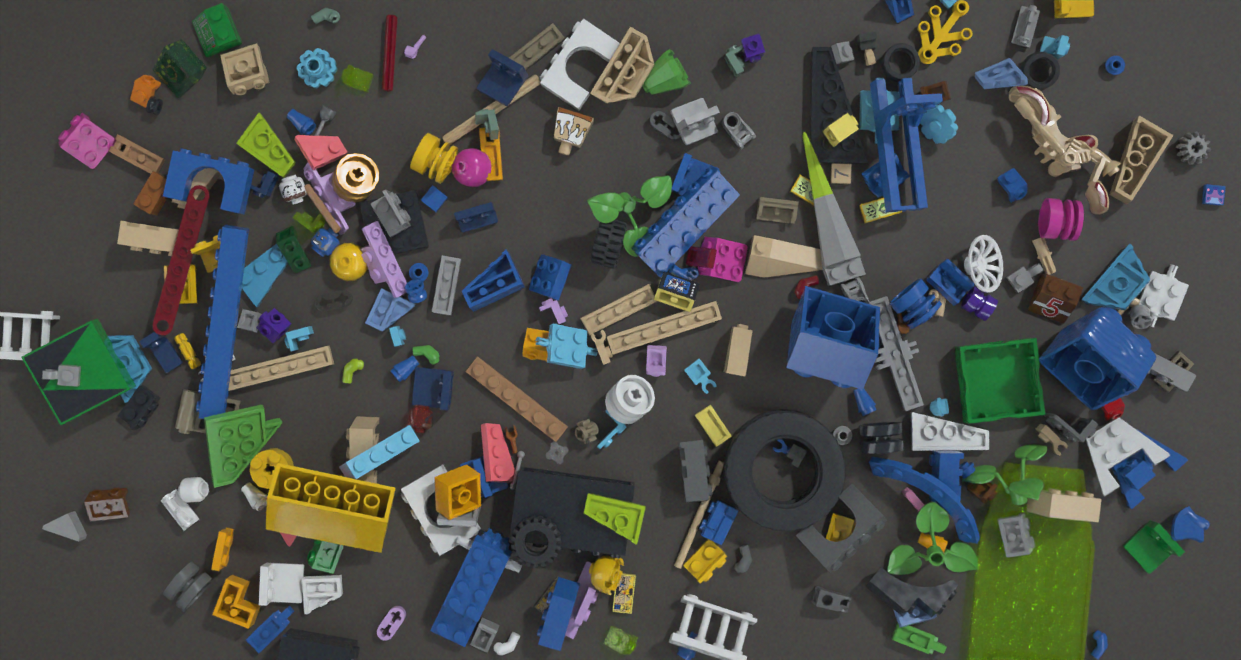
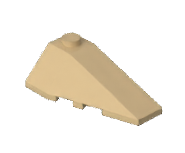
M756 235L752 236L745 271L747 275L765 278L823 270L820 249Z

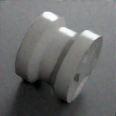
M1136 305L1131 308L1130 317L1133 327L1144 329L1150 326L1152 319L1147 306Z

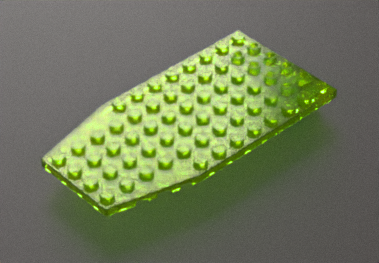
M1004 463L1000 476L1008 487L1013 482L1021 481L1020 463ZM1025 464V479H1041L1044 484L1042 490L1057 489L1061 490V493H1065L1068 490L1078 492L1077 495L1086 492L1082 469ZM998 480L996 491L998 494L990 502L979 534L967 660H1084L1095 552L1091 533L1092 525L1090 521L1051 518L1027 512L1028 501L1022 505L1012 504L1010 493H1006L1005 488ZM1025 513V517L1029 518L1030 529L1028 530L1030 537L1032 536L1034 539L1035 548H1033L1029 555L1006 557L998 519Z

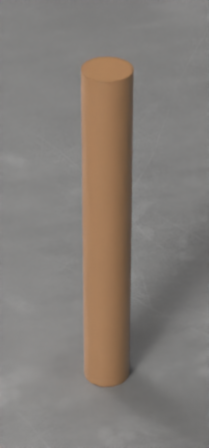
M305 185L306 193L335 233L339 232L341 227L311 185Z

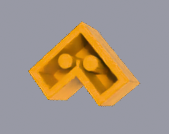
M234 575L226 578L212 615L248 629L254 625L261 606L244 600L250 581Z

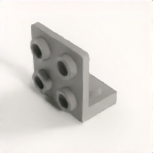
M385 189L382 191L384 196L372 202L371 206L388 235L393 237L411 226L409 223L411 218L406 210L400 208L399 204H401V201L396 193L394 194Z

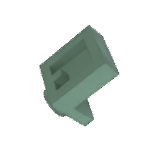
M737 45L732 46L726 50L727 54L724 57L735 78L744 71V64L741 58L736 57L737 54L743 51V45L739 47Z
M482 109L479 112H475V124H484L485 132L489 133L490 140L498 139L499 128L495 110Z

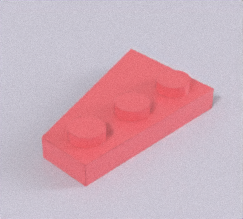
M482 424L481 432L486 482L512 483L515 468L500 424Z

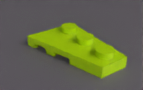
M261 113L256 115L236 143L283 178L287 176L296 163Z
M588 493L584 514L637 545L646 506Z

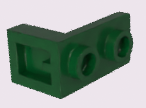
M294 226L276 233V243L294 273L311 267V262L297 239V231Z

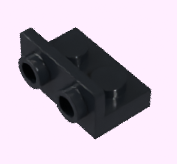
M139 385L118 414V417L131 425L130 428L132 430L141 429L147 423V416L150 412L153 413L158 408V401L161 398L144 385Z

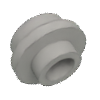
M839 426L834 430L833 436L838 441V444L846 445L852 439V432L846 426ZM841 432L846 433L844 439H841L839 436Z

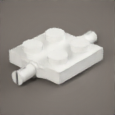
M1170 264L1167 275L1154 271L1149 273L1150 282L1142 290L1138 305H1145L1149 308L1152 319L1150 327L1154 328L1158 317L1175 321L1189 286L1174 278L1178 266Z

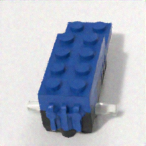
M490 528L488 531L480 529L474 541L459 535L456 543L468 549L469 552L430 631L465 647L504 568L519 573L522 565L509 559L513 551L511 548L512 543L509 542L508 537L503 538L504 536L501 531L492 532Z

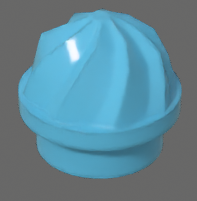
M940 397L935 399L930 404V411L940 417L948 414L949 406L947 399H941Z

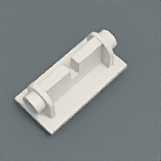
M177 489L165 495L161 500L184 531L199 520L188 503L181 499Z

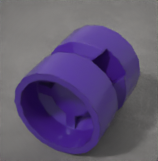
M974 286L963 299L961 308L970 313L974 311L976 317L986 321L994 312L998 300L990 295L984 296V292Z

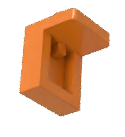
M149 75L141 76L134 82L130 100L146 108L149 98L154 96L155 90L161 86V82Z

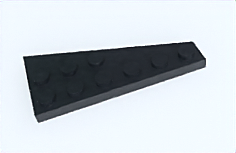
M812 47L810 143L819 163L868 164L858 131L835 147L832 146L823 133L829 125L847 113L851 116L853 113L832 48Z

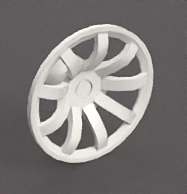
M980 235L971 243L968 257L964 261V268L966 273L971 275L977 288L986 293L993 292L999 287L1003 276V260L1000 249L994 239L988 235ZM984 240L988 241V243H989V244H988V247L986 248V250H985V241H984ZM977 242H980V250L975 247ZM994 248L996 254L986 258V256ZM998 259L999 267L988 265L989 262ZM987 270L997 272V279L993 274H991ZM982 278L984 280V287L979 284ZM988 278H989V279L992 281V283H993V286H991L990 288H989V280H988Z

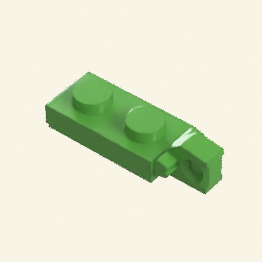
M898 622L891 638L896 642L927 654H933L934 650L944 654L947 648L944 644L937 642L938 637L910 625L900 628Z

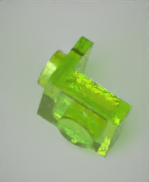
M611 626L604 644L620 654L630 655L636 648L638 637L629 635L619 628Z

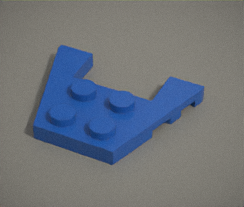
M1139 431L1170 454V457L1163 461L1172 471H1177L1188 461L1184 456ZM1143 450L1138 451L1112 467L1113 473L1120 484V490L1124 494L1127 501L1126 504L1130 509H1133L1145 497L1138 490L1131 488L1119 473L1126 468L1125 465L1132 459L1147 460L1153 465Z

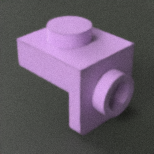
M551 298L542 302L543 306L539 307L540 311L551 307L558 324L566 322L565 317L568 314L565 307H560L557 300L553 301Z
M647 345V375L654 377L665 375L666 346Z

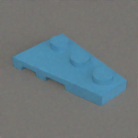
M277 244L244 268L242 289L256 307H259L262 299L270 291L271 286L288 264Z

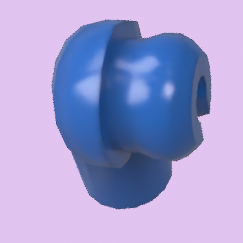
M673 264L669 269L671 274L688 280H693L699 275L698 270L694 267L681 269Z

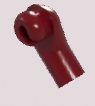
M817 275L799 280L795 287V294L798 299H801L805 286L810 287L819 284Z

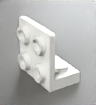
M265 563L260 566L259 605L267 606L270 602L301 603L303 601L302 578L304 577V565Z

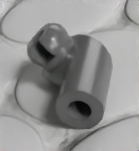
M748 544L739 547L742 558L740 562L734 565L737 573H745L752 562Z

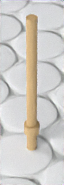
M719 460L713 474H710L708 479L709 484H711L712 494L716 485L720 483V475L724 468V462ZM709 496L708 501H701L674 564L675 567L681 569L712 496Z

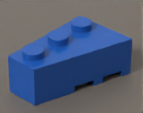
M506 249L482 274H479L462 290V293L469 308L474 312L525 288V285L510 253Z
M932 450V454L929 456V464L932 466V474L930 475L943 482L961 497L959 476H962L963 470L959 469L960 459H964V453L957 450ZM929 495V502H936L938 505L944 508L938 501H936Z

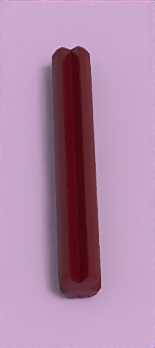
M396 15L386 16L382 89L384 91L393 90L397 33Z

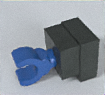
M777 439L778 442L782 443V447L780 449L773 447L772 449L775 452L785 453L788 458L792 459L790 463L798 468L807 450L793 443L788 447L783 440Z

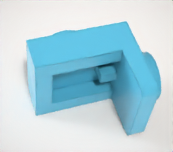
M1061 35L1055 39L1045 36L1040 52L1052 54L1057 60L1069 51V37Z

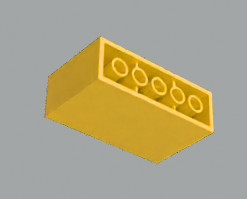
M277 463L267 496L266 529L381 553L389 523L395 487Z

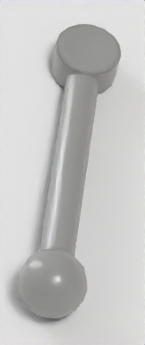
M519 451L517 454L518 462L513 482L510 484L511 490H516L518 472L522 458L525 456L523 451Z

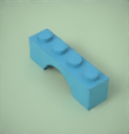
M408 425L347 461L339 468L345 477L358 479L418 443L419 439L412 427Z

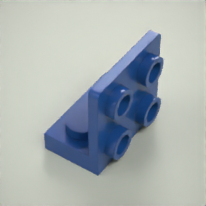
M685 153L671 192L683 195L688 190L689 185L697 181L701 177L702 172L711 165L691 158L692 155Z

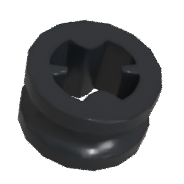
M151 96L148 100L146 111L148 113L153 112L156 116L159 115L162 110L163 100H156V97Z

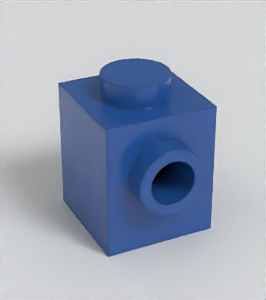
M1141 459L1130 460L1125 465L1126 468L1119 473L1128 485L1136 490H1139L1156 476L1152 471L1154 469L1147 460Z

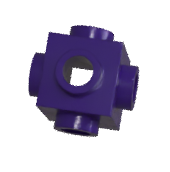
M274 308L269 313L266 311L259 317L258 320L260 322L256 328L263 336L267 337L272 343H275L286 334L291 323L282 313Z

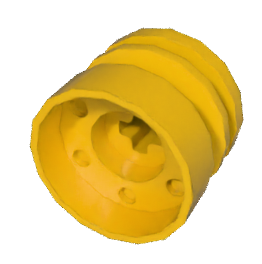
M427 133L415 151L410 169L423 175L429 168L428 178L433 179L436 176L435 181L441 184L452 170V164L458 153V147L453 145L449 149L450 144L445 142L439 148L440 138Z

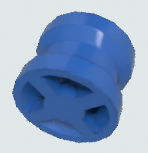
M411 280L405 285V290L411 303H419L427 298V292L424 289L422 280Z

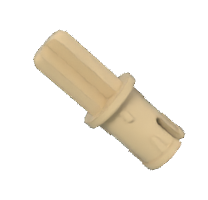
M1045 238L1033 240L1032 242L1038 254L1037 259H1040L1045 274L1055 273L1056 269L1051 258L1052 252L1049 251Z

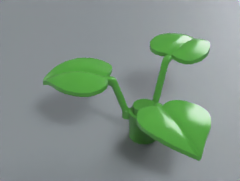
M667 175L652 177L646 180L640 190L641 196L644 199L637 198L636 196L631 197L626 192L620 194L611 192L603 193L587 200L595 218L602 223L614 221L622 210L626 212L634 230L625 232L623 246L631 256L639 257L632 248L635 242L642 238L649 229L647 227H637L631 214L635 209L636 201L641 203L648 202L652 208L665 204L672 190L671 177Z
M1028 444L1019 447L1015 451V456L1022 458L1021 481L1013 482L1009 487L1000 474L996 472V467L991 465L974 467L976 470L970 476L962 478V482L983 484L997 477L1005 488L1006 493H1010L1012 504H1025L1028 501L1027 498L1038 501L1044 484L1038 478L1025 479V461H1034L1043 457L1047 452V446Z
M929 502L919 510L916 517L919 531L923 533L930 532L932 546L927 549V555L920 552L915 553L913 547L909 545H900L891 552L887 567L888 573L911 574L922 565L921 559L918 556L924 558L925 561L929 560L934 566H940L944 562L946 567L953 572L978 570L979 565L974 550L965 542H954L950 550L946 549L944 553L937 546L934 532H942L948 527L949 516L946 510L936 502Z

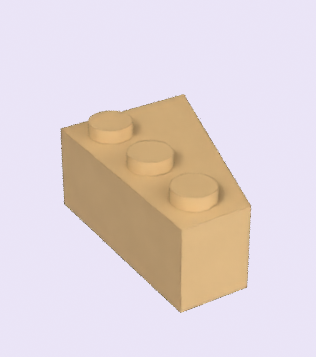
M121 221L117 244L131 246L130 250L141 252L143 248L150 249L149 253L161 254L162 251L169 252L168 256H172L179 230Z
M1057 489L1042 490L1038 501L1028 498L1026 511L1051 518L1099 522L1101 499L1095 498L1093 493L1087 492L1077 495L1078 492L1066 490L1065 493H1061V490Z

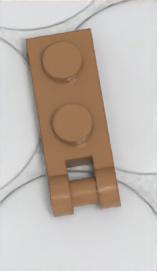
M119 134L116 135V142L109 148V152L150 174L152 171L159 173L165 162L164 158ZM123 144H125V145H126V148H125L124 151L122 152V151H121V148H122Z

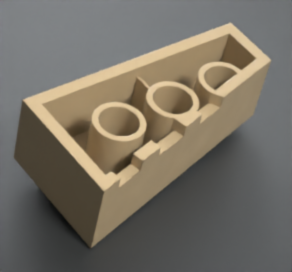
M1141 116L1133 120L1121 157V164L1118 167L1120 170L1116 173L1110 195L1125 204L1131 202L1173 135Z

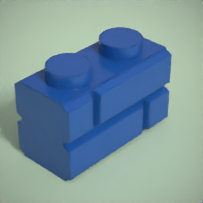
M719 499L711 502L707 510L710 514L707 520L703 519L700 524V534L722 545L739 510Z

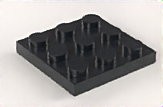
M417 190L396 194L401 201V204H399L400 208L406 210L411 218L409 221L411 226L393 237L388 235L371 206V203L378 199L360 202L365 226L378 221L393 254L429 247Z

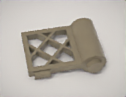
M183 389L175 425L178 432L190 434V431L206 433L205 428H200L201 418H199V412H196L198 400L201 401L202 393ZM227 399V403L236 404L235 410L240 409V400Z

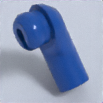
M1097 630L1093 634V638L1097 641V646L1091 652V655L1099 660L1106 651L1108 642L1107 635Z

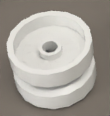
M627 375L621 378L606 394V408L611 417L616 421L632 424L651 410L654 405L655 395L651 385L644 378L637 375Z

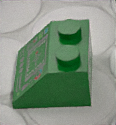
M223 3L204 10L192 21L206 57L242 44L229 8Z

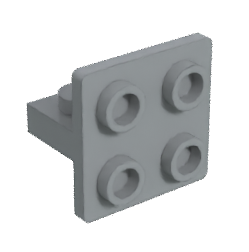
M703 98L670 111L685 145L718 133L714 117L720 113L717 106L708 109Z

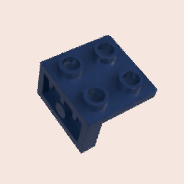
M492 49L488 54L492 61V66L477 86V90L508 106L528 78V74L523 65Z
M416 367L412 405L449 410L451 407L454 371Z

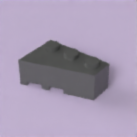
M703 440L680 442L679 451L685 503L708 501L709 496H712L711 484L707 483V477H710L709 465L705 464V458L708 457L707 447L704 446Z

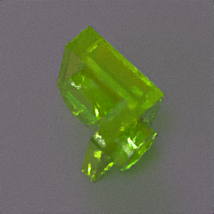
M348 65L342 73L343 83L346 86L368 93L374 74Z
M305 211L303 214L296 212L292 217L312 232H316L325 225V218L322 214H319L314 221H312L314 218Z

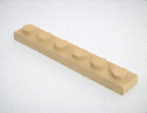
M714 301L692 308L690 312L683 311L609 335L607 339L612 354H616L721 320L722 317L717 302Z
M330 346L231 370L229 391L333 365L334 361Z

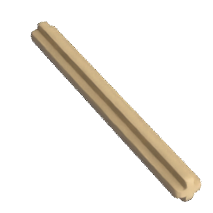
M533 75L527 79L510 104L540 85L539 77ZM495 101L484 109H494L495 114H497L507 106ZM474 115L444 135L442 139L451 145L480 124H475Z

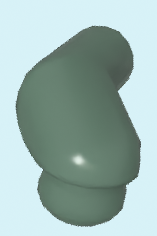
M324 8L313 14L311 18L315 24L323 20L337 23L340 20V14L330 8Z

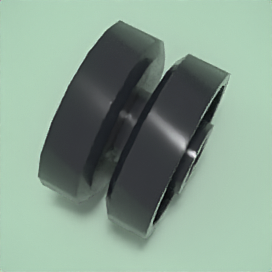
M876 422L859 425L860 435L872 438L860 442L861 452L885 454L904 450L903 439L891 437L900 435L903 432L902 422Z

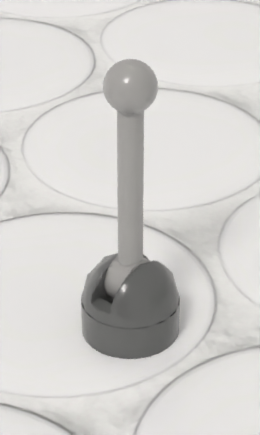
M322 105L319 113L322 121L314 136H319L325 122L331 121L335 117L336 111Z

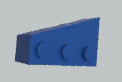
M558 577L554 592H549L546 603L550 605L549 609L545 608L541 620H544L545 623L544 626H539L537 636L540 637L538 645L561 651L580 583Z

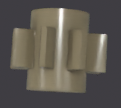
M589 419L577 423L578 428L575 429V436L579 441H583L586 444L597 440L595 435L598 434L599 429L595 422H590Z

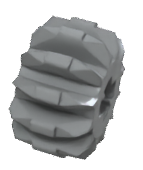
M1198 132L1186 133L1184 137L1179 139L1180 144L1176 145L1175 148L1180 149L1177 156H1183L1182 162L1188 161L1189 165L1202 163V159L1208 158L1206 152H1210L1212 149L1207 147L1211 141H1204L1206 135L1199 136Z

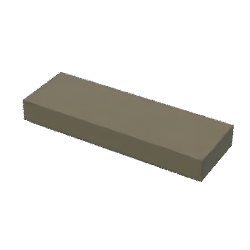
M552 23L509 58L523 65L525 70H527L565 40V37Z

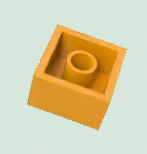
M467 464L434 477L436 511L448 520L481 507L480 473Z

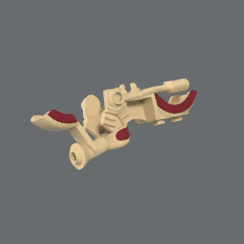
M1024 85L1012 87L1009 91V100L1015 103V107L1022 116L1033 125L1032 134L1034 136L1032 138L1039 145L1034 154H1044V159L1040 161L1043 164L1051 159L1055 160L1049 165L1048 173L1051 176L1057 177L1063 173L1077 171L1081 168V164L1092 160L1096 165L1087 184L1089 187L1085 196L1089 201L1090 210L1093 214L1100 215L1105 213L1109 208V197L1105 187L1098 179L1101 172L1103 177L1106 174L1112 176L1120 170L1117 166L1121 163L1111 160L1097 148L1098 139L1094 135H1081L1071 138L1062 135L1057 126V120L1061 116L1056 114L1054 107L1049 105L1040 90Z

